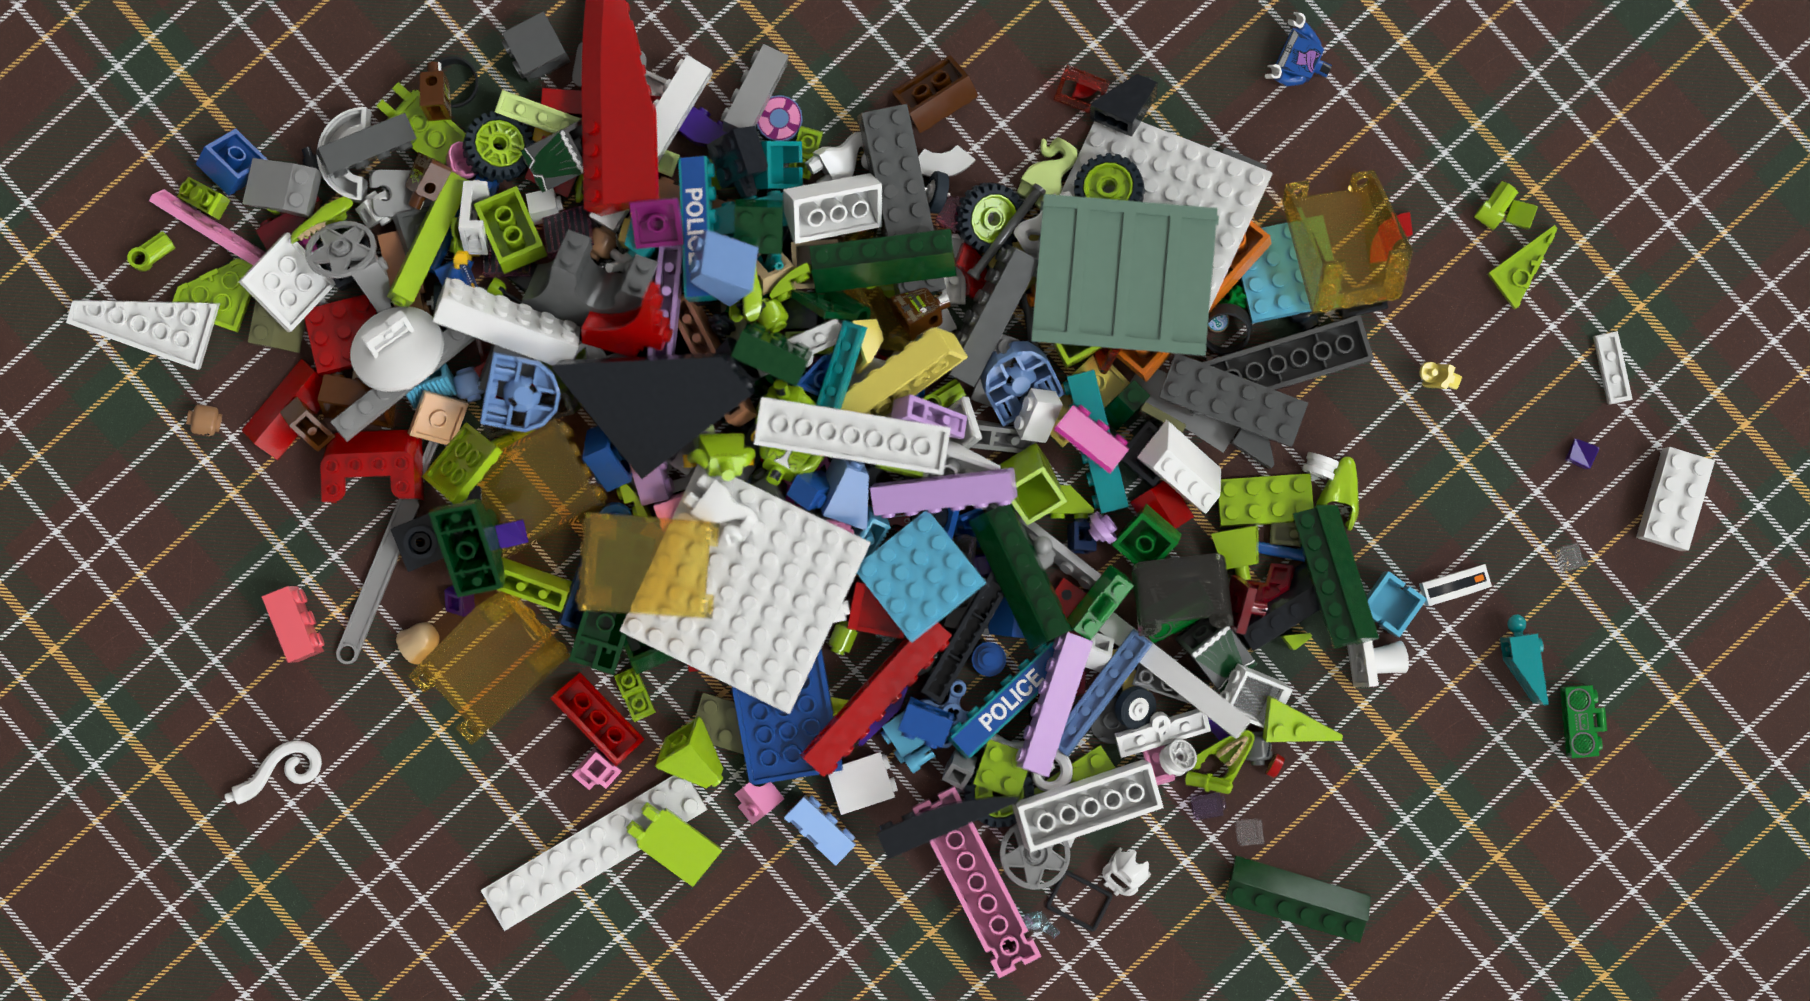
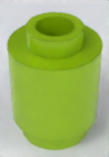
M840 621L839 624L835 625L828 645L832 646L830 651L840 655H844L845 652L850 653L858 632L847 629L849 622Z

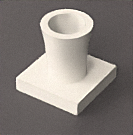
M1372 641L1357 645L1355 643L1347 645L1353 687L1379 686L1377 674L1406 673L1408 671V653L1402 641L1373 648Z

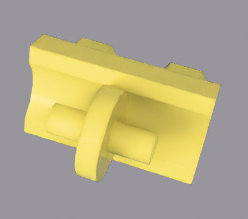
M1434 362L1424 363L1419 371L1420 377L1423 380L1422 385L1427 388L1447 389L1449 387L1451 389H1458L1462 376L1453 373L1455 370L1454 366L1436 364Z

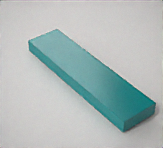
M843 320L816 406L841 409L867 327Z

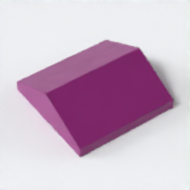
M678 198L630 202L636 249L684 244L682 216Z

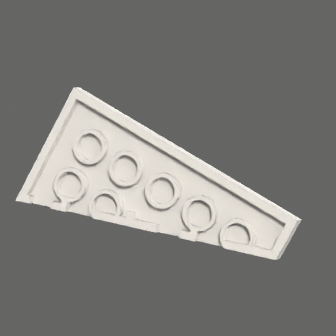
M73 300L66 323L199 370L202 366L220 303Z

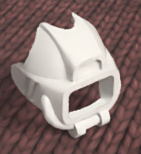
M1119 847L1112 855L1109 863L1103 868L1102 874L1105 879L1103 885L1109 887L1116 896L1119 894L1131 896L1150 877L1149 863L1147 861L1143 864H1137L1135 859L1136 851L1121 852L1122 848ZM1111 874H1115L1128 887L1122 888L1111 878Z

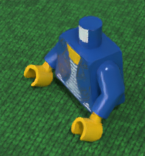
M457 251L454 260L444 263L434 271L442 287L446 277L459 279L466 285L474 288L478 287L471 268L474 263L472 256L480 257V255L469 254L467 251Z

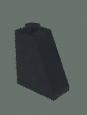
M1139 74L1132 76L1092 102L1090 105V120L1132 137L1157 97L1158 82Z

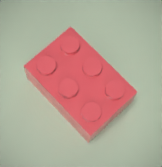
M287 586L262 596L288 663L300 662L324 652L322 646L325 643L322 635L315 630L314 624H316V620L312 611L307 610L305 605L307 597L303 589L299 590L298 586Z

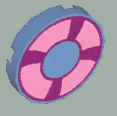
M782 95L771 96L757 123V127L761 134L769 140L789 141L798 134L800 126H802L801 109L789 97Z

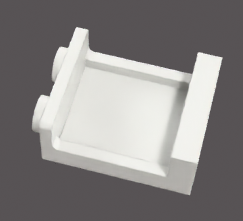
M463 181L458 228L463 250L469 252V254L488 255L489 251L483 220H478V214L473 205L490 197L486 181Z
M881 751L845 763L843 764V771L833 772L828 775L841 815L895 798L894 792L898 791L894 777L889 779L887 769L891 768L887 755L882 756Z

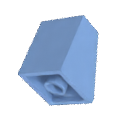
M708 230L695 238L692 247L694 258L689 268L691 272L690 282L729 306H732L753 291L758 247Z
M833 457L825 473L830 490L826 495L827 501L820 507L823 516L866 530L869 474L863 462Z

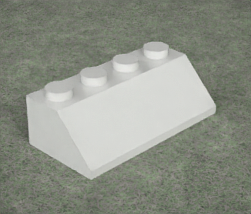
M871 173L783 189L784 214L795 244L882 227V183Z
M1166 420L1137 458L1191 505L1206 514L1220 497L1221 468Z

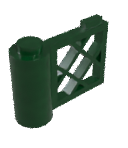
M793 290L791 297L822 318L844 319L848 322L870 319L871 310L842 290L824 293Z

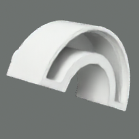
M358 107L340 113L324 128L317 148L371 127L372 112L367 107ZM317 155L319 170L327 184L341 196L351 199L352 202L362 204L365 201L364 197L367 196L368 181L363 177L353 175L349 169L347 170L348 174L336 179L334 175L327 177Z

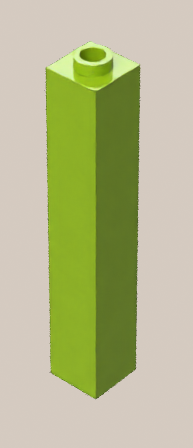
M451 172L435 202L432 201L386 296L392 299L391 302L393 304L408 308L414 302L451 225V221L461 204L463 181L469 180Z

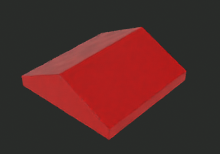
M1165 481L1130 502L1136 513L1148 504L1175 529L1194 517L1182 496Z

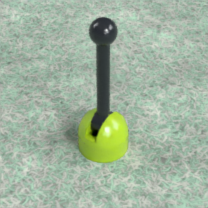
M496 277L493 279L487 289L488 293L495 296L504 295L516 303L522 304V300L506 291V286L502 280Z

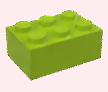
M517 186L473 204L480 220L484 222L485 232L504 274L547 256Z

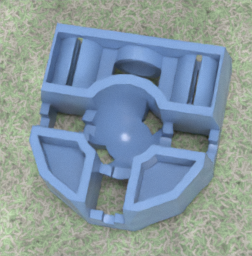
M1013 341L1009 343L1010 349L1006 350L1007 353L997 354L996 351L992 352L981 373L982 387L1002 426L1015 421V418L1019 416L1023 407V400L1027 397L1030 388L1056 391L1058 397L1065 395L1046 355L1039 347L1028 341ZM1015 357L1017 363L1013 364L1014 367L1010 368L1008 366L1004 368L1003 363ZM1009 375L1013 378L1011 384L1006 383Z
M493 352L480 423L522 432H528L544 426L556 413L560 398V391L553 372L538 360H529ZM522 363L535 365L532 378L519 376ZM498 380L506 381L503 387L504 400L495 398ZM531 383L536 386L537 392L532 393L529 388ZM541 391L556 394L554 405L539 403ZM508 398H514L518 404L513 406ZM513 410L525 413L523 427L510 424Z

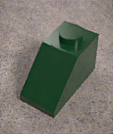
M1133 380L1105 409L1107 422L1117 431L1151 395Z

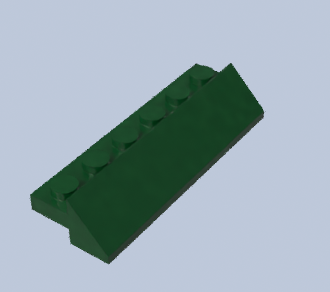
M951 229L809 246L816 293L957 276Z
M1001 505L969 521L1030 650L1071 631L1072 629L1063 613V607L1012 505Z
M1316 505L1315 508L1293 513L1292 517L1299 536L1300 547L1333 649L1379 639L1338 505Z
M613 525L610 526L569 661L608 674H615L626 634L620 632V629L644 580L656 539Z
M1235 855L1223 902L1351 941L1361 942L1366 922L1369 920L1371 896Z

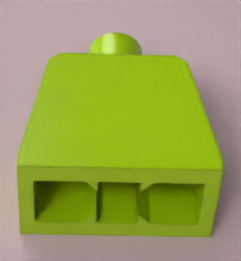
M1258 525L1212 533V539L1224 570L1235 568L1236 576H1241L1245 580L1251 579L1249 565L1259 563Z

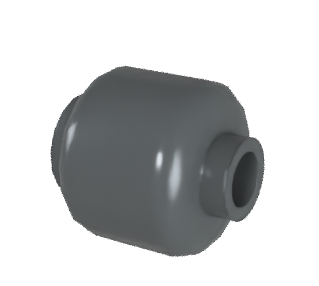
M1263 731L1252 732L1254 743L1245 760L1251 761V765H1265V760H1269L1273 756L1272 742H1265L1263 740Z

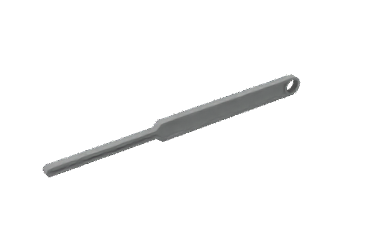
M457 394L455 396L452 395L453 398H458ZM428 442L423 455V475L430 467L439 445L437 442ZM399 498L336 651L337 659L343 664H352L357 660L400 556L390 529L415 519L420 507L419 501L416 499ZM345 646L352 647L355 652L354 658L350 661H344L341 658L340 652Z

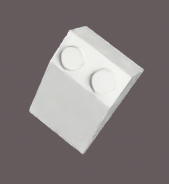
M949 441L943 475L924 472L922 478L997 470L1001 466L958 443Z

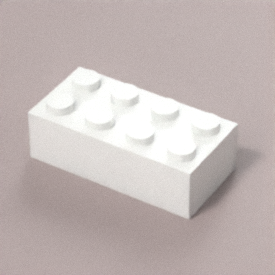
M1672 447L1663 448L1636 538L1678 551H1689L1715 460Z

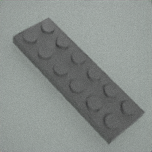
M1177 353L1174 354L1158 397L1288 447L1293 446L1308 402Z

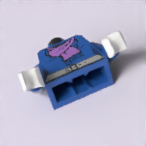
M1293 12L1297 18L1296 22L1288 20V24L1295 26L1296 29L1293 28L1276 64L1267 65V67L1271 68L1272 74H1265L1266 79H1274L1285 86L1302 85L1305 82H1309L1313 73L1326 78L1332 67L1331 64L1320 60L1324 52L1321 41L1305 21L1304 14Z

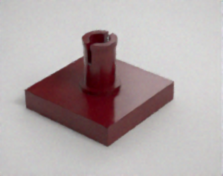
M1232 575L1220 618L1236 633L1245 634L1250 615L1265 616L1266 611H1262V609L1267 610L1268 605L1265 601L1255 600L1257 588L1241 576Z

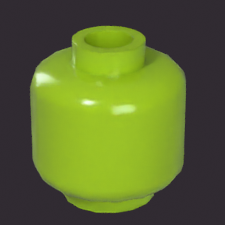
M762 299L766 306L756 319L757 323L766 328L765 331L771 334L781 331L787 326L788 313L778 299Z

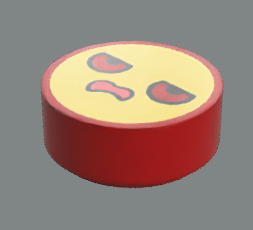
M1276 753L1266 770V774L1272 778L1276 777L1283 766L1284 757Z

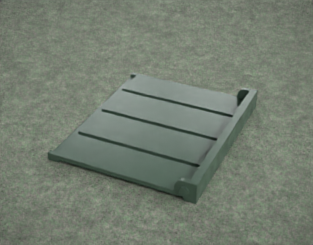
M1044 194V200L1041 201L1040 207L1042 211V224L1031 342L1205 356L1216 225L1219 224L1218 208Z

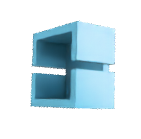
M1385 571L1366 597L1374 622H1379L1378 625L1394 637H1400L1427 598L1410 586L1404 587L1405 582L1391 572Z

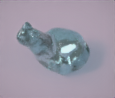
M1041 911L1028 913L1023 918L1027 929L1032 932H1045L1052 936L1053 939L1060 934V931L1050 923Z

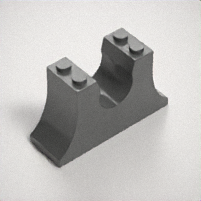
M568 230L555 260L537 265L522 299V304L529 305L533 310L541 313L548 312L555 318L572 321L582 327L590 311L616 314L633 310L641 305L642 298L650 282H655L658 262L635 254L626 272L608 273L596 265L590 256L593 248L591 238Z

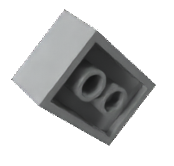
M253 158L242 204L310 218L314 212L322 174L317 168Z

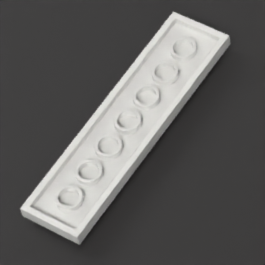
M761 397L754 445L943 475L951 427Z

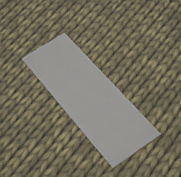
M1158 369L1147 382L1137 374L1134 375L1131 382L1135 380L1151 395L1145 403L1147 402L1185 423V429L1224 453L1238 431V427L1201 413L1191 416L1189 409L1158 398L1167 373Z

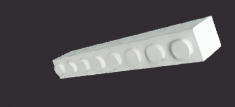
M688 55L684 60H679L674 69L676 72L672 80H667L662 89L664 94L661 99H656L653 103L657 111L658 163L713 75L710 68ZM630 209L605 216H599L591 212L589 216L594 221L616 233Z

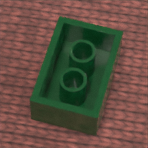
M748 323L743 329L731 356L797 386L813 352L809 351V347L800 342L793 344L787 341V337L777 332L771 334L765 331L766 328L758 323Z

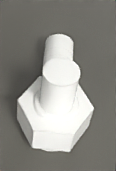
M616 248L610 252V256L615 262L606 264V271L608 273L626 272L632 257L627 252L622 254Z

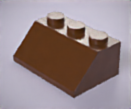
M951 55L892 91L899 105L907 104L911 123L919 133L930 129L934 124L950 116L953 112L969 104L979 96L969 75Z
M324 374L318 397V403L324 418L335 419L372 388L362 382L359 377L349 379L340 374ZM396 403L369 425L393 429Z

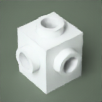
M386 190L379 194L376 191L364 197L365 201L356 208L366 227L371 228L378 223L383 226L393 220V217H378L372 211L371 199L387 201L390 195Z

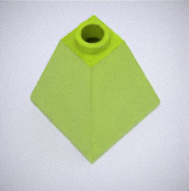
M699 716L665 738L655 764L659 770L704 788H708L711 785L716 787L723 780V766L704 722Z

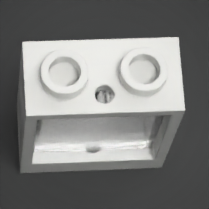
M1237 663L1235 669L1231 671L1229 681L1224 691L1220 693V696L1251 719L1250 723L1264 728L1267 696H1272L1286 704L1293 689L1283 681Z

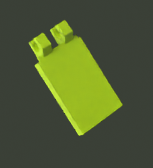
M398 82L392 89L404 101L396 110L383 99L377 107L388 116L387 120L405 113L417 138L412 143V148L417 153L425 154L446 165V155L451 145L458 141L463 142L466 133L452 120L428 121L420 107V92L413 90L410 93Z
M646 802L641 810L642 814L652 821L645 830L632 820L626 827L628 829L627 832L638 839L636 841L637 847L693 887L722 852V848L668 808L659 811Z

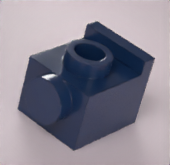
M1077 518L1074 519V522L1067 525L1068 549L1074 554L1088 555L1096 551V540L1089 533L1091 526L1088 519Z

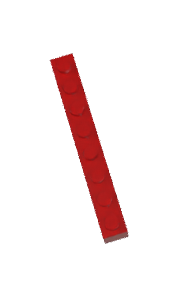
M936 623L913 643L906 637L803 750L800 756L823 777L826 774H832L838 767L837 762L843 756L847 757L853 751V744L858 739L862 740L870 732L869 727L872 723L880 721L886 714L885 709L890 704H895L901 698V691L906 686L910 687L918 679L917 674L920 670L928 668L934 661L933 656L938 651H943L949 645V638L952 635L939 623Z

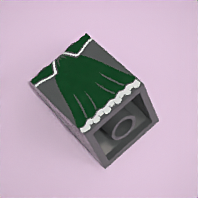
M582 119L521 150L524 162L529 166L535 183L540 187L542 193L583 174Z
M1214 612L1195 621V624L1189 626L1175 638L1180 647L1220 693L1224 691L1229 681V675L1235 669L1237 663L1250 669L1257 665V662L1229 625Z

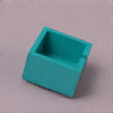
M760 141L768 168L765 172L754 177L756 189H788L803 186V167H783V163H803L802 141Z

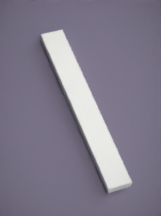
M1113 612L1099 631L1105 636L1113 638L1114 643L1120 647L1135 628ZM1154 643L1139 662L1234 738L1237 739L1250 724L1251 719Z

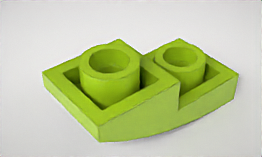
M800 126L796 141H802L803 163H790L789 168L803 167V178L810 180L811 172L805 163L814 156L812 152L819 149L823 132Z
M806 262L784 276L769 294L771 299H778L779 302L791 298V293L793 290H796L793 282L796 281L799 284L810 279L809 275L812 274L811 264Z
M630 482L616 488L620 500H624V504L634 502L635 506L632 507L635 519L640 521V524L653 520L648 505L642 506L638 491Z
M631 668L614 676L634 722L656 713L640 674H636L635 670Z

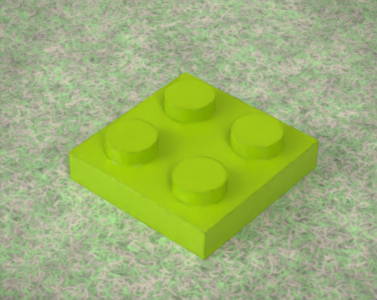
M990 739L986 744L973 784L1006 796H1017L1019 798L1028 772L1016 767V755L1019 749Z

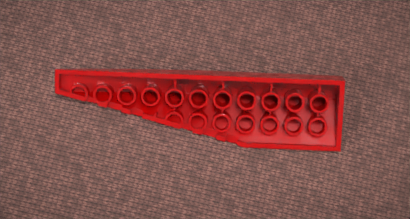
M586 0L582 44L584 209L599 216L629 210L630 202L659 199L657 111L655 104L652 103L650 98L652 94L651 88L646 82L645 65L641 63L640 59L642 54L634 22L630 20L629 3L625 0Z

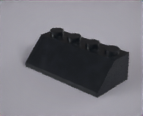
M1305 562L1295 567L1290 589L1268 602L1267 610L1262 609V611H1266L1265 616L1250 615L1246 633H1239L1250 651H1255L1320 610Z

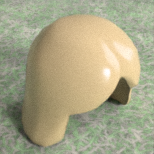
M418 623L408 629L401 630L397 634L396 643L403 657L408 662L419 665L437 648L439 634L430 623Z

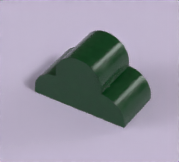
M479 499L430 509L429 515L457 598L503 588L505 583L504 565L501 557L503 548L499 547L495 526L499 525V521L495 512L492 509H485Z

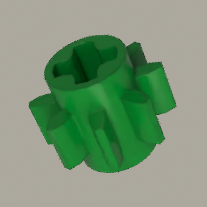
M1238 285L1233 286L1219 303L1234 304L1244 309L1247 305L1246 295L1243 294L1244 288Z

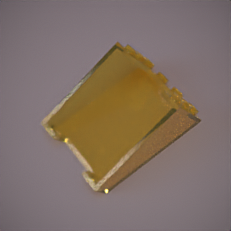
M1375 170L1352 173L1349 190L1307 196L1309 189L1308 181L1286 184L1282 203L1312 314L1401 299L1413 249ZM1368 178L1364 184L1357 185L1360 179ZM1302 189L1299 194L1295 195L1294 190Z
M555 418L502 449L503 452L497 462L488 469L483 479L476 484L481 487V502L485 509H492L495 512L499 524L524 520L529 542L503 548L502 554L505 558L513 556L606 505L605 500L608 497L602 487L591 483L589 477L592 474L586 463L582 465L578 458L581 453L572 439L575 437V434L570 425H567L564 421L561 422Z
M586 513L582 523L584 542H582L580 548L583 557L582 566L579 569L580 590L577 593L579 609L713 619L714 595L706 594L710 546L718 547L720 523Z
M500 591L477 605L408 676L423 693L434 686L465 719L456 729L473 745L561 666L571 654L567 651L566 646L551 634V630L540 622L534 611L527 607L519 597ZM419 676L423 677L426 680L427 684L422 682ZM466 727L472 730L474 736L467 731Z

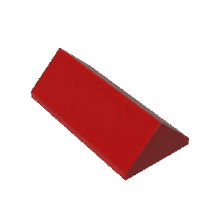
M301 359L242 429L243 433L256 446L276 460H279L299 436L287 424L280 411L298 397L317 414L321 410L318 397L324 376L319 377L317 371Z
M578 673L550 698L615 766L622 763L645 740L581 673Z

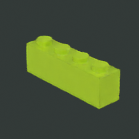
M502 557L505 583L503 588L497 590L562 612L572 581Z

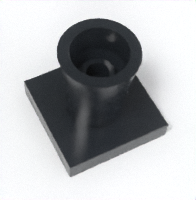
M429 513L390 529L408 572L444 558ZM418 538L425 540L423 547L417 546L416 540Z

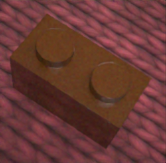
M298 397L280 411L287 424L317 452L335 437L328 425Z

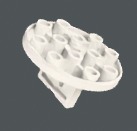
M405 306L390 308L371 317L359 329L351 346V363L358 377L371 388L387 392L411 389L434 372L443 354L444 337L438 323L433 322V317L424 310L415 307L407 308Z

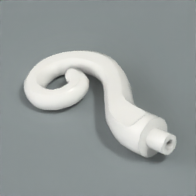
M997 733L991 738V740L1016 749L1022 748L1024 741L1006 740ZM1057 750L1055 760L1060 766V775L1055 781H1045L1041 775L1031 772L1034 784L1042 791L1046 792L1071 782L1073 775L1072 763L1069 757L1060 750Z
M289 741L279 745L264 759L250 780L233 786L232 792L225 794L226 802L236 801L239 805L255 797L265 786L277 763L283 757L292 753H303L306 755L310 766L307 772L298 774L295 771V766L300 763V758L296 756L289 758L284 766L287 778L296 784H305L312 781L321 769L322 760L320 752L316 747L305 741Z

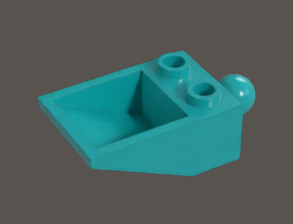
M1517 614L1512 615L1508 619L1507 626L1514 635L1500 637L1503 661L1533 704L1548 705L1541 652L1544 650L1543 641L1541 638H1538V634H1523L1526 628L1525 618Z

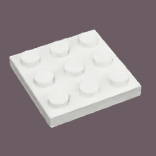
M289 232L284 233L238 282L287 332H292L336 284L333 278L318 275L309 267L305 257V249L298 242L291 244Z

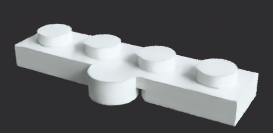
M831 319L792 336L787 341L793 344L800 342L809 347V351L813 353L806 366L808 367L812 364L815 353L836 344L842 325L839 319ZM758 369L761 377L768 374Z
M1195 709L1168 717L1164 712H1156L1151 716L1150 723L1138 729H1128L1114 735L1119 755L1123 758L1170 744L1175 740H1183L1210 732L1211 730L1208 716L1199 709Z

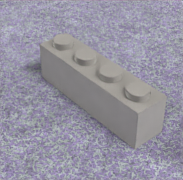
M765 44L762 45L760 51L756 50L750 62L753 64L751 69L744 71L741 78L743 84L740 90L735 89L731 97L733 103L730 109L726 107L722 114L723 131L729 132L732 129L749 126L756 127L787 66L789 55Z

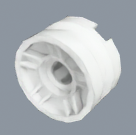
M1308 452L1306 457L1308 461L1307 464L1303 465L1302 471L1308 474L1311 473L1319 478H1329V480L1333 481L1335 476L1333 472L1334 469H1337L1339 462L1320 454Z
M1179 739L1165 746L1160 751L1159 761L1166 773L1177 777L1195 767L1197 755L1190 743Z

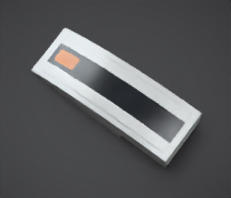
M1485 564L1419 583L1422 595L1427 598L1425 606L1435 605L1492 587Z

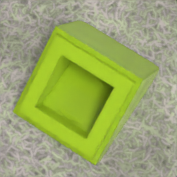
M1513 200L1505 222L1527 230L1531 227L1538 206Z
M1311 633L1282 635L1280 637L1290 650H1296L1312 638Z

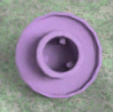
M1095 512L1090 516L1092 522L1090 523L1091 529H1089V533L1096 541H1107L1111 544L1117 540V536L1114 533L1117 527L1107 514L1102 516L1099 512Z

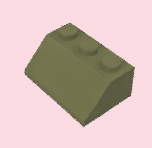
M256 300L248 343L300 353L306 324L305 319L292 332H287Z

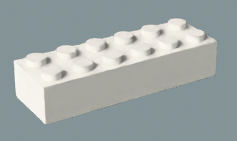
M446 277L437 299L433 322L553 366L560 360L574 359L579 347L580 327L574 322L560 320L548 312L541 313L533 310L529 305L514 303L505 296H495L483 288H474L466 285L459 279Z
M1144 759L1019 800V802L1012 804L1024 848L1030 852L1164 808L1151 763Z

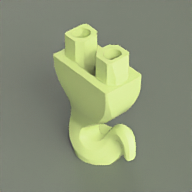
M1058 137L1052 141L1049 147H1047V141L1042 139L1040 150L1043 156L1052 157L1060 152L1063 154V158L1041 161L1031 165L1020 180L1021 183L1017 194L1026 199L1033 190L1032 186L1036 183L1046 190L1045 194L1060 195L1062 177L1075 164L1078 150L1067 141ZM1040 195L1035 203V206L1039 209L1041 201L1044 200V195Z

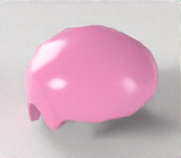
M458 141L451 145L446 155V165L451 167L452 172L459 176L471 179L478 172L474 174L471 171L472 166L466 164V158L463 156L464 149H462L463 142Z

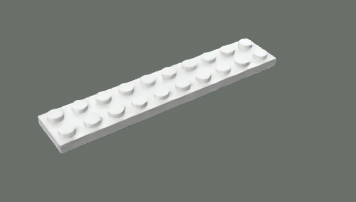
M674 775L482 889L483 896L503 930L509 929L641 850L637 847L636 841L638 839L629 834L626 827L633 820L645 830L652 821L642 814L641 808L646 802L659 811L668 808L685 822L708 810L693 783Z

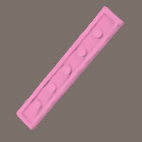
M164 189L152 194L149 200L252 265L266 253Z

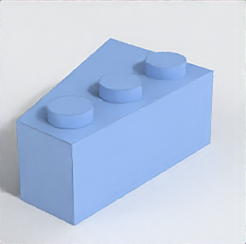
M804 795L785 815L784 819L798 828L804 837L806 836L833 864L837 865L856 845L853 841L856 837L847 828L842 830L837 826L838 820L829 811L825 814L819 808L822 804L814 796L807 797Z

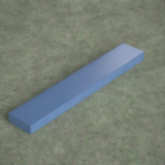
M1135 629L1130 632L1070 712L1058 750L1066 756L1071 754L1153 645L1151 641Z

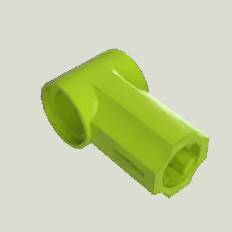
M1501 181L1488 201L1486 200L1478 209L1474 218L1491 230H1494L1504 218V212L1516 197L1518 191L1509 183Z
M162 231L140 247L131 249L127 255V260L136 270L145 272L155 262L176 247L166 233ZM144 254L145 261L143 264L136 265V257Z
M955 378L933 393L926 395L923 399L926 401L933 400L937 405L947 408L961 397H965L966 394Z

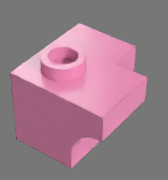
M594 747L571 775L588 790L595 784H600L607 789L622 771Z
M749 782L735 793V796L741 802L738 808L752 825L785 799L772 782L766 783L761 787L754 786Z

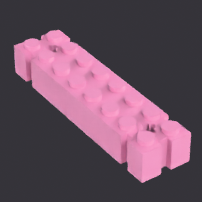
M951 786L938 793L939 800L931 803L928 798L913 806L912 809L917 814L944 804L962 800L955 786ZM972 822L929 841L986 953L992 950L994 956L990 957V961L998 977L1001 978L1016 970L1014 964L1021 960L1026 965L1040 958L1041 954L1032 936L1027 939L1024 936L1028 929L974 823ZM1007 939L1010 942L1015 941V944H1012L1013 949L1011 950L1008 947H1002Z

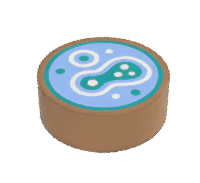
M1221 315L1212 319L1208 324V330L1213 333L1223 332L1229 325L1228 315Z

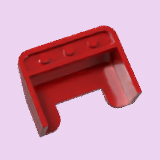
M409 430L359 432L349 441H346L340 433H335V437L327 444L321 462L322 502L337 503V501L344 497L346 492L345 478L391 476V491L397 498L424 500L422 438L410 436L408 434Z

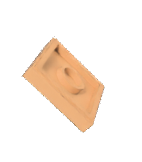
M423 390L408 434L448 445L460 430L469 405L468 402Z

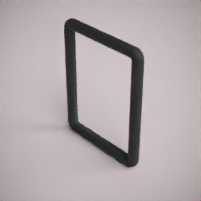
M1067 870L1056 883L1046 903V907L1052 912L1093 932L1097 929L1113 896L1109 891ZM1066 875L1108 896L1093 927L1051 906Z

